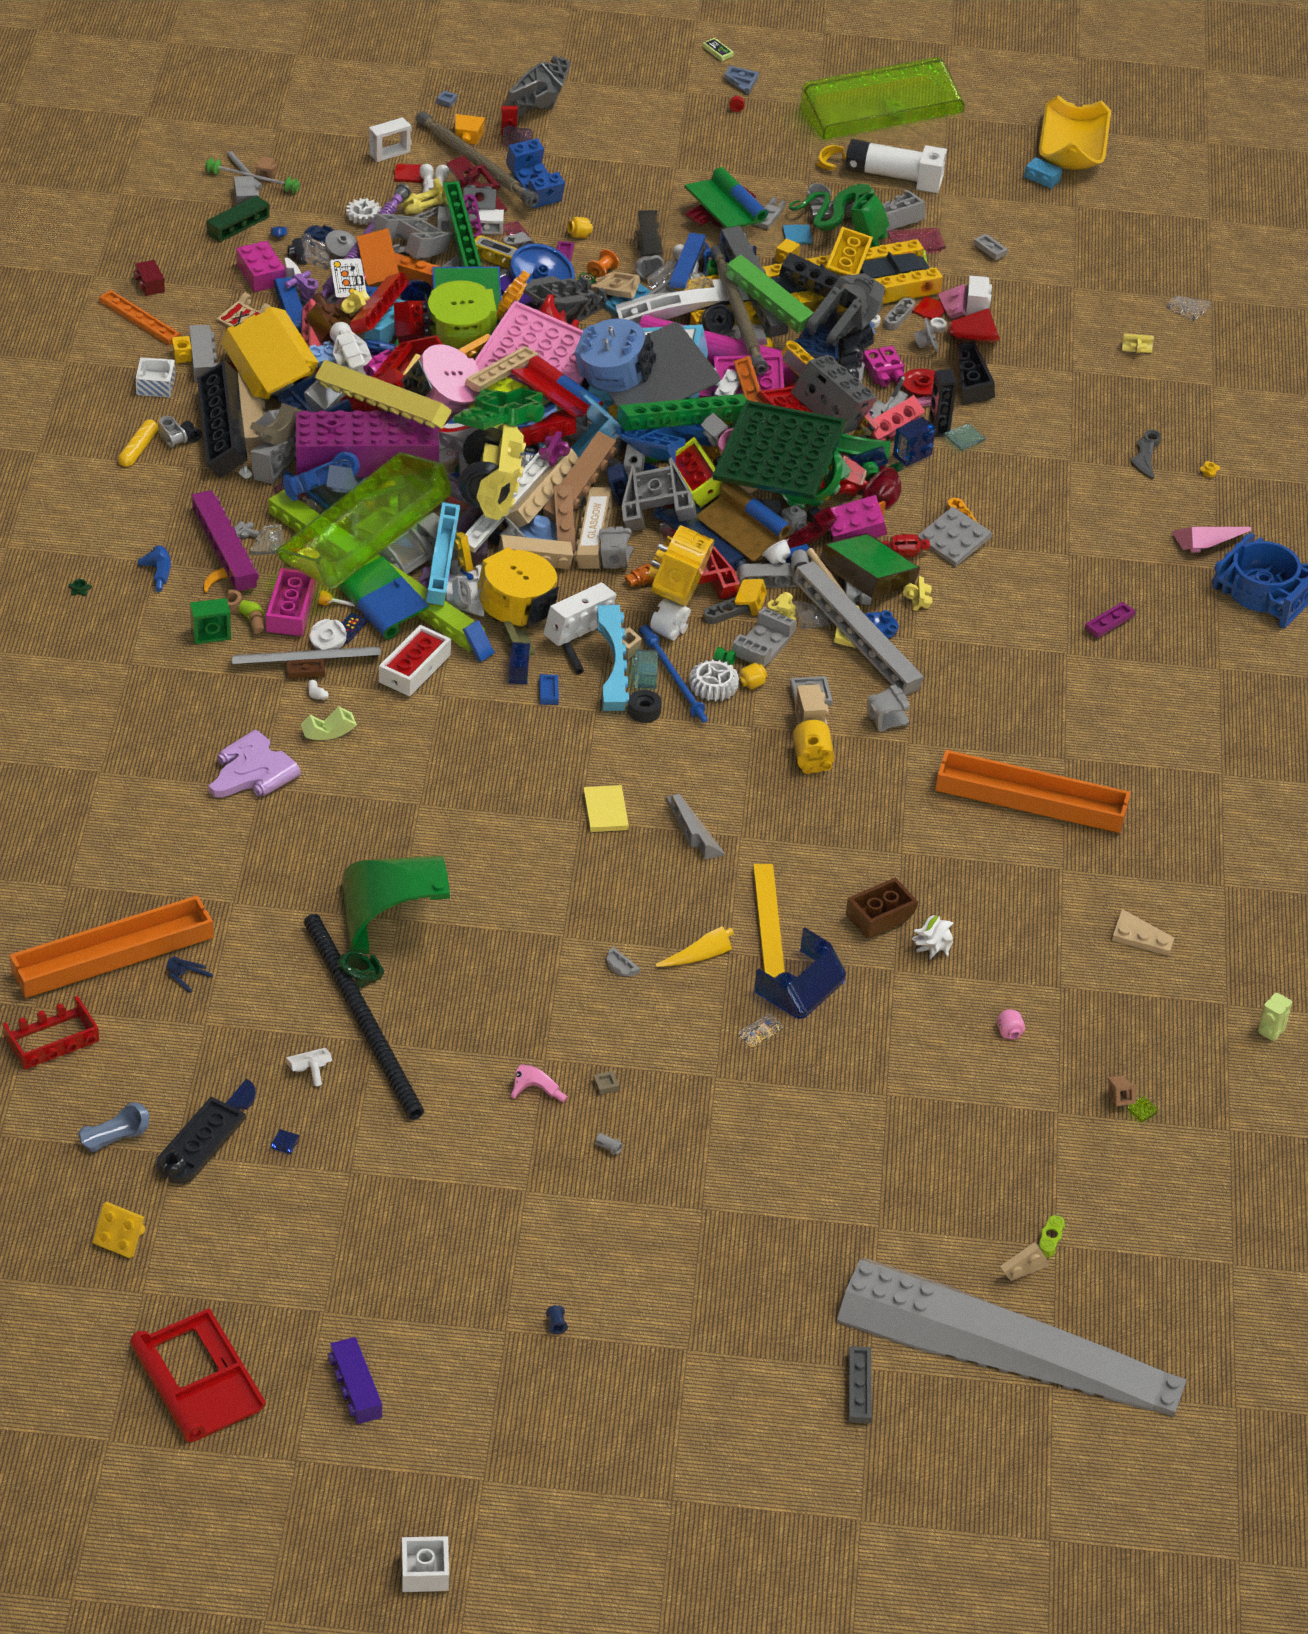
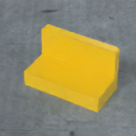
M742 580L736 596L735 604L749 605L752 616H758V612L762 609L767 590L764 580Z

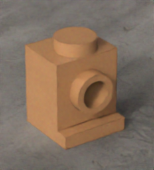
M262 156L257 165V175L273 179V174L275 175L277 170L274 158Z
M1124 1075L1108 1077V1096L1116 1106L1136 1104V1085L1131 1084Z

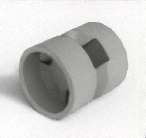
M848 581L845 582L844 592L854 604L859 602L860 605H871V597L852 586Z

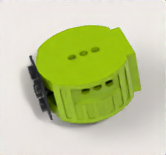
M451 281L433 289L428 301L425 294V301L422 302V310L425 312L422 315L423 325H426L424 326L425 336L438 335L443 345L460 349L486 334L491 336L497 327V310L493 289H486L484 286L471 281Z

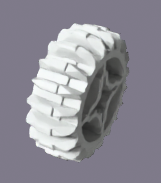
M712 659V661L705 660L704 663L699 662L698 665L694 666L690 673L689 684L691 691L695 692V696L700 695L701 699L707 698L708 701L711 699L716 702L718 699L721 701L724 698L729 699L730 696L735 694L739 684L737 670L733 669V665Z

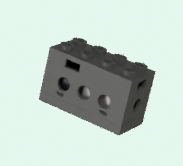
M829 355L809 360L791 391L813 413L846 419L847 425L843 434L857 429L861 420L868 414L877 398L871 389L861 384L858 378L853 377L845 367L839 365Z

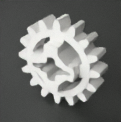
M360 198L359 201L354 199L353 203L349 202V205L346 206V217H349V221L353 220L354 224L359 222V225H368L376 217V214L379 213L381 206H379V203H374V200L369 201L368 198Z

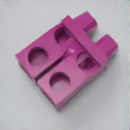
M893 346L879 348V351L878 349L865 351L862 363L868 369L874 384L880 383L884 387L888 386L890 381L899 383L904 375L905 366Z

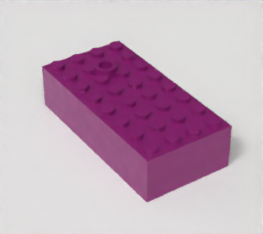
M339 410L336 412H296L297 475L331 462L333 457L340 452H351L360 461V471L356 477L439 476L438 427L432 429L425 425L424 422L419 424L413 418L408 420L401 416L400 413L395 415L390 411L380 412L373 410L371 412H362L356 410L344 412Z

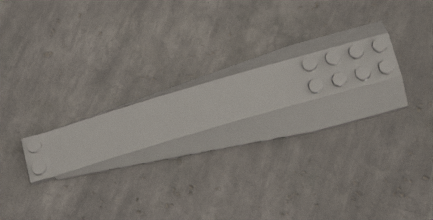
M867 1258L859 1260L845 1291L837 1318V1323L917 1350L944 1357L947 1354L956 1357V1360L966 1362L969 1360L977 1362L978 1366L985 1368L987 1365L999 1368V1371L1008 1373V1371L1019 1373L1020 1377L1029 1379V1376L1042 1379V1383L1050 1384V1382L1061 1384L1063 1385L1062 1388L1080 1389L1084 1394L1094 1396V1393L1104 1396L1103 1399L1149 1411L1154 1410L1172 1417L1176 1413L1187 1379L1166 1373L1119 1352L1007 1310L946 1284Z

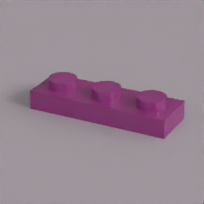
M1121 602L1085 623L1084 629L1096 638H1099L1133 618L1136 611L1124 602Z

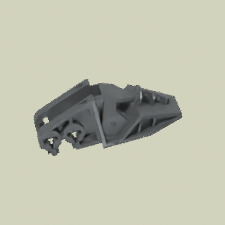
M554 55L550 61L552 64L548 61L544 64L542 62L538 63L527 71L510 89L502 106H517L518 115L524 116L527 108L531 110L535 107L539 109L546 107L552 110L565 82L571 65L566 58Z
M865 273L840 276L832 290L808 320L806 328L809 330V334L814 335L820 323L825 324L827 318L837 312L840 299L841 304L844 306L849 301L852 304L831 330L825 344L836 347L842 336L845 337L854 327L862 331L881 311L885 286Z
M555 276L532 279L523 291V293L533 299L532 304L537 310L544 302L547 294L554 295V304L559 314L562 310L565 311L566 321L569 324L574 319L580 322L600 311L608 301L604 288H598L595 295V292L590 290L592 286L591 280L584 276H581L579 282L573 278L560 280Z

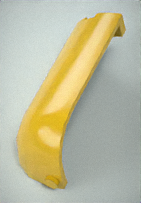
M1057 95L1045 104L1039 145L1040 155L1053 165L1070 170L1088 169L1103 163L1106 157L1111 117L1109 107L1102 100L1091 105L1077 107L1074 106L1075 104L1067 102Z

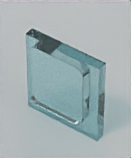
M969 423L944 434L961 451L986 440Z

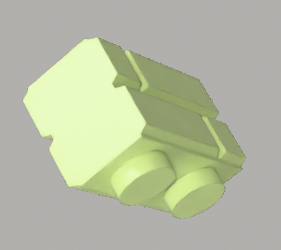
M1274 993L1264 1004L1258 1028L1259 1034L1271 1041H1275L1284 1032L1292 1006L1290 999L1279 993Z

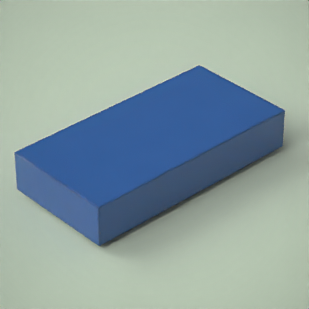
M479 620L462 629L478 662L495 653Z
M540 674V704L559 705L558 675Z

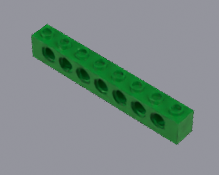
M743 394L619 405L617 422L625 431L702 424L705 418L712 413L723 422L736 421L748 399Z

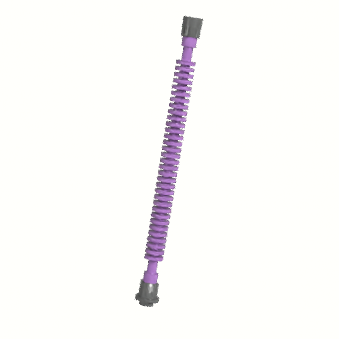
M402 183L398 184L391 202H387L378 214H394L397 211L396 205L403 203L411 195L409 186ZM375 218L362 235L372 232ZM358 241L344 259L361 258ZM332 274L323 285V291L320 292L323 293L325 300L328 299L329 294L335 293Z

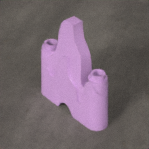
M254 729L219 752L217 760L221 765L226 766L221 770L218 778L209 785V793L214 797H225L253 788L257 796H264L299 777L301 770L298 764L283 751H271L269 749L270 740Z

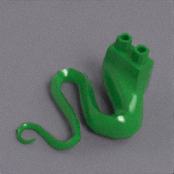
M856 184L839 192L833 203V217L827 221L821 220L830 205L829 193L824 191L814 192L798 206L792 207L795 203L801 202L800 200L789 204V210L797 211L804 208L812 200L824 197V202L817 212L813 223L817 229L824 232L832 231L838 227L844 219L845 207L854 203L851 208L852 222L856 232L873 237L869 248L879 246L877 239L883 240L888 236L886 229L890 224L885 208L868 184Z

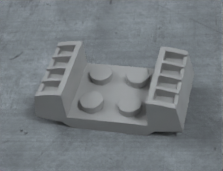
M764 607L758 612V622L747 636L739 634L734 640L732 651H736V656L750 663L762 664L765 667L774 660L789 642L790 637L796 631V620Z

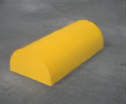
M842 227L825 269L839 276L859 274L873 237Z

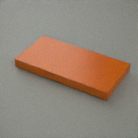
M389 228L357 236L367 286H380L386 277L399 273Z

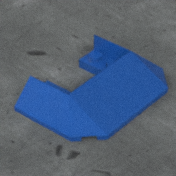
M701 424L625 431L622 426L616 429V433L624 442L644 456L668 462L669 458H672L675 463L676 451L685 446V441H689L693 437L701 445L711 447L708 438L703 434L704 429Z

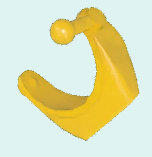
M838 145L824 147L820 151L816 165L822 169L835 170L836 166L826 161L836 153H841L843 160H846L844 147Z

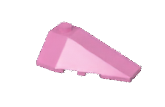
M1189 527L1174 530L1173 536L1183 550H1190V553H1200L1201 549L1212 547L1251 531V527Z

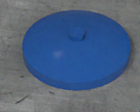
M524 245L515 251L510 261V273L513 280L519 277L524 270L530 274L526 282L527 284L532 279L555 276L560 280L575 279V271L569 259L557 249L547 245Z

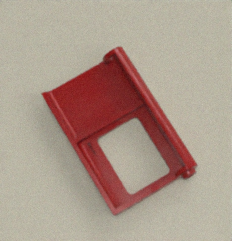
M210 1308L170 1324L154 1333L149 1334L147 1331H138L132 1335L130 1339L131 1347L187 1442H194L260 1412L265 1407L266 1401ZM189 1331H195L218 1371L184 1387H179L156 1347Z

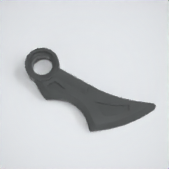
M1147 430L1144 433V437L1137 441L1140 452L1135 457L1130 458L1136 468L1154 479L1151 465L1153 448L1157 447L1161 441V434L1157 430Z

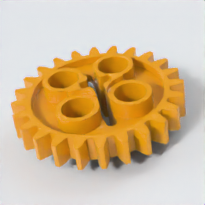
M523 270L519 277H516L511 285L509 284L501 297V301L497 306L498 320H502L514 300L518 302L522 297L523 291L527 286L526 282L530 277V274Z

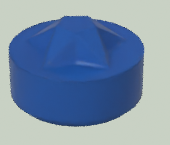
M284 226L271 228V235H275L277 238L287 234V228Z

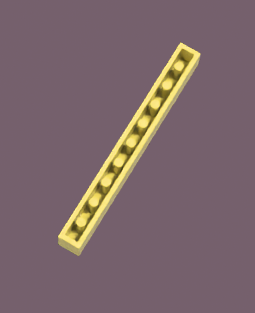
M325 359L315 376L320 381V385L326 389L331 387L337 393L342 391L344 395L350 398L354 396L355 399L361 402L366 400V403L374 407L377 404L382 410L387 411L389 409L395 415L400 413L404 418L408 420L413 418L419 424L424 422L425 425L432 429L435 427L443 429L452 412L451 409L441 402Z

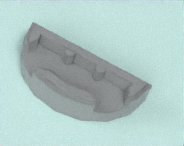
M612 947L608 951L607 966L613 973L625 977L640 973V968L616 948Z

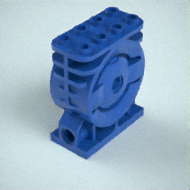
M1246 534L1243 540L1237 543L1231 552H1227L1225 557L1218 561L1214 567L1216 572L1211 582L1213 589L1218 590L1223 585V594L1230 593L1237 603L1250 610L1268 612L1279 618V626L1284 629L1308 606V564H1301L1298 556L1281 544L1264 541L1262 537L1255 541V534Z

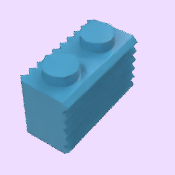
M1035 157L1025 166L1024 177L1052 189L1061 180L1062 168Z

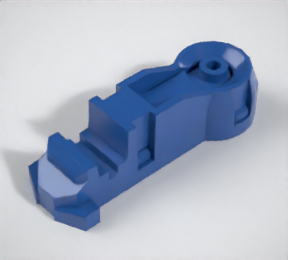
M340 452L333 457L331 462L313 468L308 472H303L291 478L289 474L283 476V487L286 495L292 501H296L299 499V494L326 484L329 472L328 466L330 465L352 468L353 475L356 477L360 471V461L351 452Z

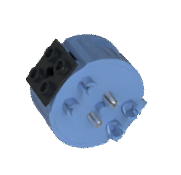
M609 319L595 325H590L587 329L584 328L574 352L580 376L586 378L592 387L605 392L628 390L638 385L642 379L646 382L648 376L651 375L652 365L656 362V353L653 350V341L650 338V334L648 333L645 337L643 328L639 324L627 319Z

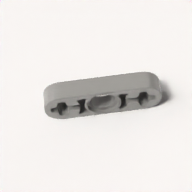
M902 298L885 316V328L889 330L898 329L912 313L915 301L912 298Z

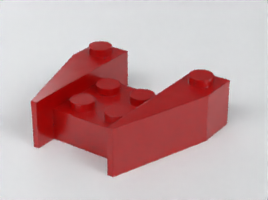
M713 546L698 584L713 582L719 599L737 596L740 583L735 570L716 547Z

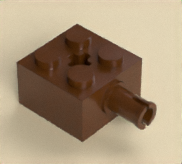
M318 292L313 296L316 304L306 317L320 343L327 341L333 343L334 341L330 337L331 327L337 322H344L351 328V320L348 314L342 311L341 304L327 303L323 293Z

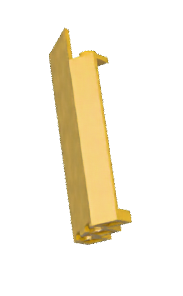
M268 307L264 309L265 312L257 316L254 314L244 319L243 323L227 328L221 341L222 346L253 396L269 399L271 393L304 376L311 377L319 364L286 311L274 307Z

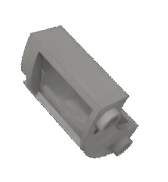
M381 508L352 528L355 539L358 542L371 547L406 574L426 562L429 558H432L434 554L424 535L420 536L415 530L417 526L408 518L398 516V512L391 509Z

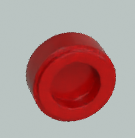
M733 96L729 100V108L732 111L740 112L744 109L745 101L742 97Z

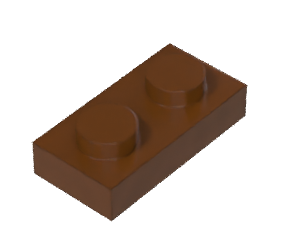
M324 659L287 660L288 679L325 677Z

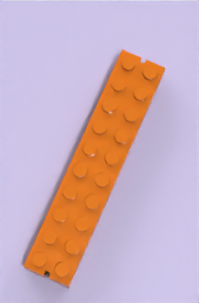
M945 750L937 775L935 791L1117 833H1121L1131 793L1121 789L950 750Z
M193 896L10 954L11 972L16 982L19 983L24 997L28 998L214 938L213 920L207 910H205L199 896Z

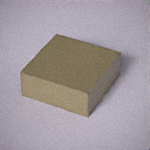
M613 1071L593 1075V1081L599 1095L619 1091V1084Z

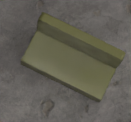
M505 621L504 636L514 659L535 655V650L526 630H515L511 621Z

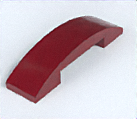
M829 506L814 515L815 521L784 539H789L787 541L789 549L812 544L832 527L837 518Z

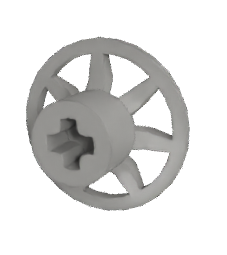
M924 318L926 328L914 332L916 342L919 348L931 344L935 351L938 352L939 348L929 320Z
M504 516L509 527L499 536L525 537L519 528L507 516Z

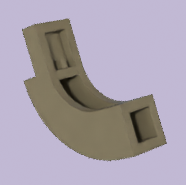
M282 403L276 419L270 425L262 426L252 422L250 429L256 431V435H259V440L270 444H281L290 439L296 432V412L303 410Z

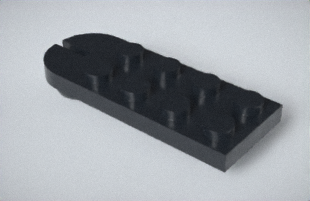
M210 1097L158 1156L157 1172L163 1179L168 1177L169 1182L175 1184L186 1183L194 1179L246 1119V1113Z

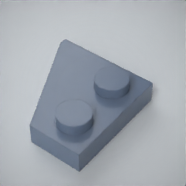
M729 66L725 73V80L746 94H750L759 78V72Z

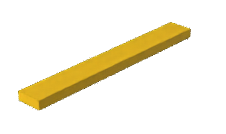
M754 864L753 872L765 982H785L773 864Z

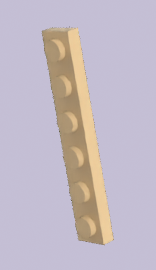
M524 346L466 378L465 385L474 391L480 392L512 374V369L528 365L529 360L532 357L538 356L539 353Z

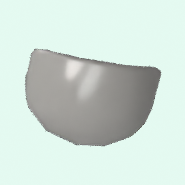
M814 183L809 186L806 198L814 192L822 191L831 195V191L823 184ZM824 197L816 198L809 204L811 206L822 205Z

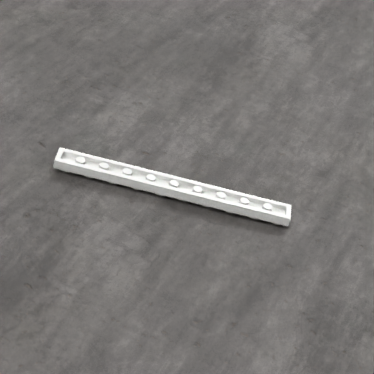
M539 452L524 467L522 477L517 479L519 488L517 493L514 492L513 498H515L513 508L550 468L548 460L540 459ZM483 513L465 534L468 537L470 551L475 553L505 518L502 517L499 521L487 518Z

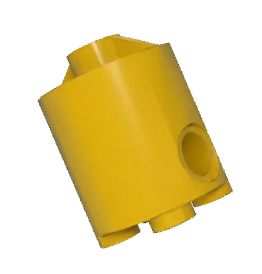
M807 720L796 726L793 731V740L797 763L803 773L810 774L829 771L834 762V750L828 725L819 720Z

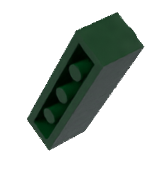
M256 195L208 219L207 234L220 243L270 218V204Z

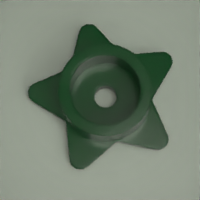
M77 579L72 584H69V587L72 589L71 595L80 594L87 596V591L92 588V585L87 584L83 579Z

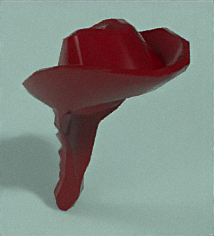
M880 465L879 472L866 485L862 499L876 495L878 503L886 502L885 509L896 503L902 492L901 480L896 470Z

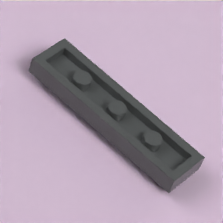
M849 1346V1422L871 1423V1347Z

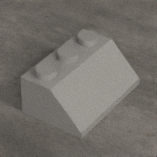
M319 380L314 382L304 392L306 403L314 412L325 411L340 403V399L346 396L342 391L337 393L331 387L329 389L324 388L320 385Z

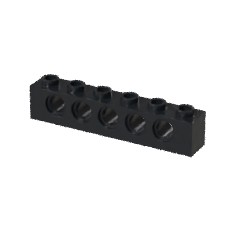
M791 252L782 263L779 273L780 277L824 298L832 290L840 277ZM840 299V301H839V305H841V306H843V307H845V308H849L850 305L852 304V303L849 301V302L847 303V305L844 306V305L841 304V299Z

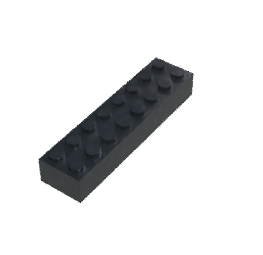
M225 360L197 377L206 464L219 478L230 473L239 465H243L248 460L237 372Z

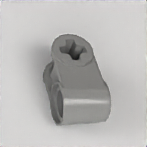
M524 232L504 237L506 245L517 249L527 244H535Z
M163 416L160 418V437L164 439L170 448H173L175 444L187 442L188 438L185 430L180 427L173 417Z

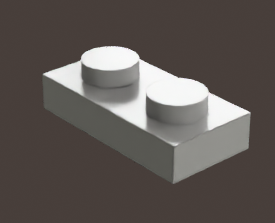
M987 234L974 239V245L995 260L1008 253L1006 247Z

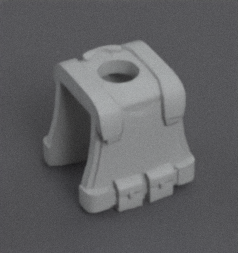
M607 527V529L599 530L603 568H628L629 558L633 554V546H627L632 533L630 528Z
M892 685L880 694L869 696L867 699V714L880 732L891 727H905L909 725V719L904 711L910 709L907 697L903 694L901 688Z

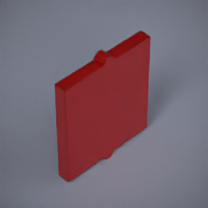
M396 163V170H394L395 182L423 183L419 173L421 165Z
M925 296L912 310V313L929 320L941 318L946 312L942 302Z

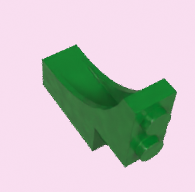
M842 434L837 450L839 453L848 454V456L861 457L863 454L868 456L869 454L871 459L875 457L876 459L889 461L891 441Z

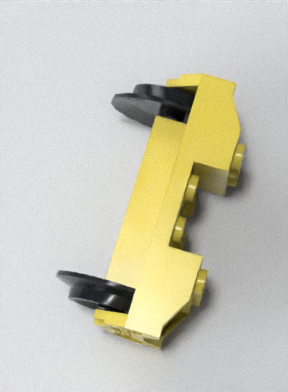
M503 423L497 428L477 429L467 436L463 444V455L469 466L463 470L459 477V491L461 496L470 505L481 508L487 518L500 521L502 517L508 514L509 508L514 506L515 498H513L514 492L517 493L519 488L517 479L522 477L524 469L521 466L522 459L519 457L520 453L524 454L526 443H523L524 436L517 429L518 426H510Z

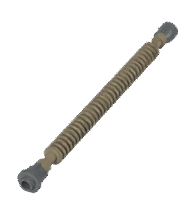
M421 111L417 114L416 121L419 124L433 129L434 135L462 156L465 155L474 165L484 164L493 179L510 192L517 193L526 206L532 208L537 205L539 195L536 192L521 187L520 182L440 123L436 124L433 118L426 112Z
M714 245L711 248V254L718 264L717 270L748 354L751 355L756 375H762L768 371L769 365L759 353L760 346L738 286L725 276L728 264L722 245Z

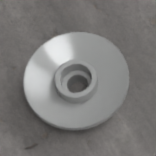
M343 230L331 231L325 239V245L329 252L342 258L347 255L357 242L353 235Z

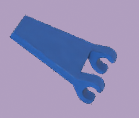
M704 242L702 259L704 272L702 277L705 276L709 257L714 259L707 242Z

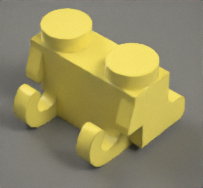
M783 592V594H780L775 600L778 603L776 606H772L774 600L768 602L770 610L796 620L794 617L796 606L792 603L793 596L790 593Z

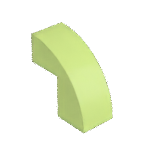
M339 706L324 721L309 715L300 724L305 737L313 740L334 739L348 733L357 726L352 712Z

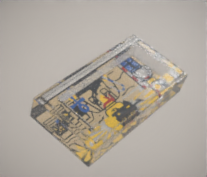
M768 1014L739 1031V1037L753 1048L782 1031L783 1025L771 1014Z

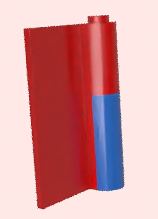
M539 356L532 357L528 362L527 368L511 370V373L536 391L543 393V398L551 400L574 418L587 416V409L591 405L580 393L582 389L598 404L603 405L602 400Z

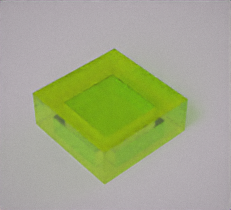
M1143 1096L1136 1100V1104H1130L1128 1111L1142 1123L1156 1115L1158 1108Z

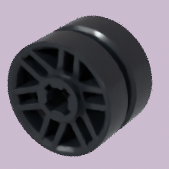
M723 304L707 308L702 312L699 324H703L704 330L721 335L729 333L735 323L732 310Z

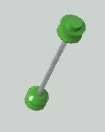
M212 157L205 164L207 173L214 171V175H217L220 170L284 185L285 192L291 190L292 194H295L300 189L298 178H295L293 181L289 176L283 182L222 167L220 159H217L215 162Z

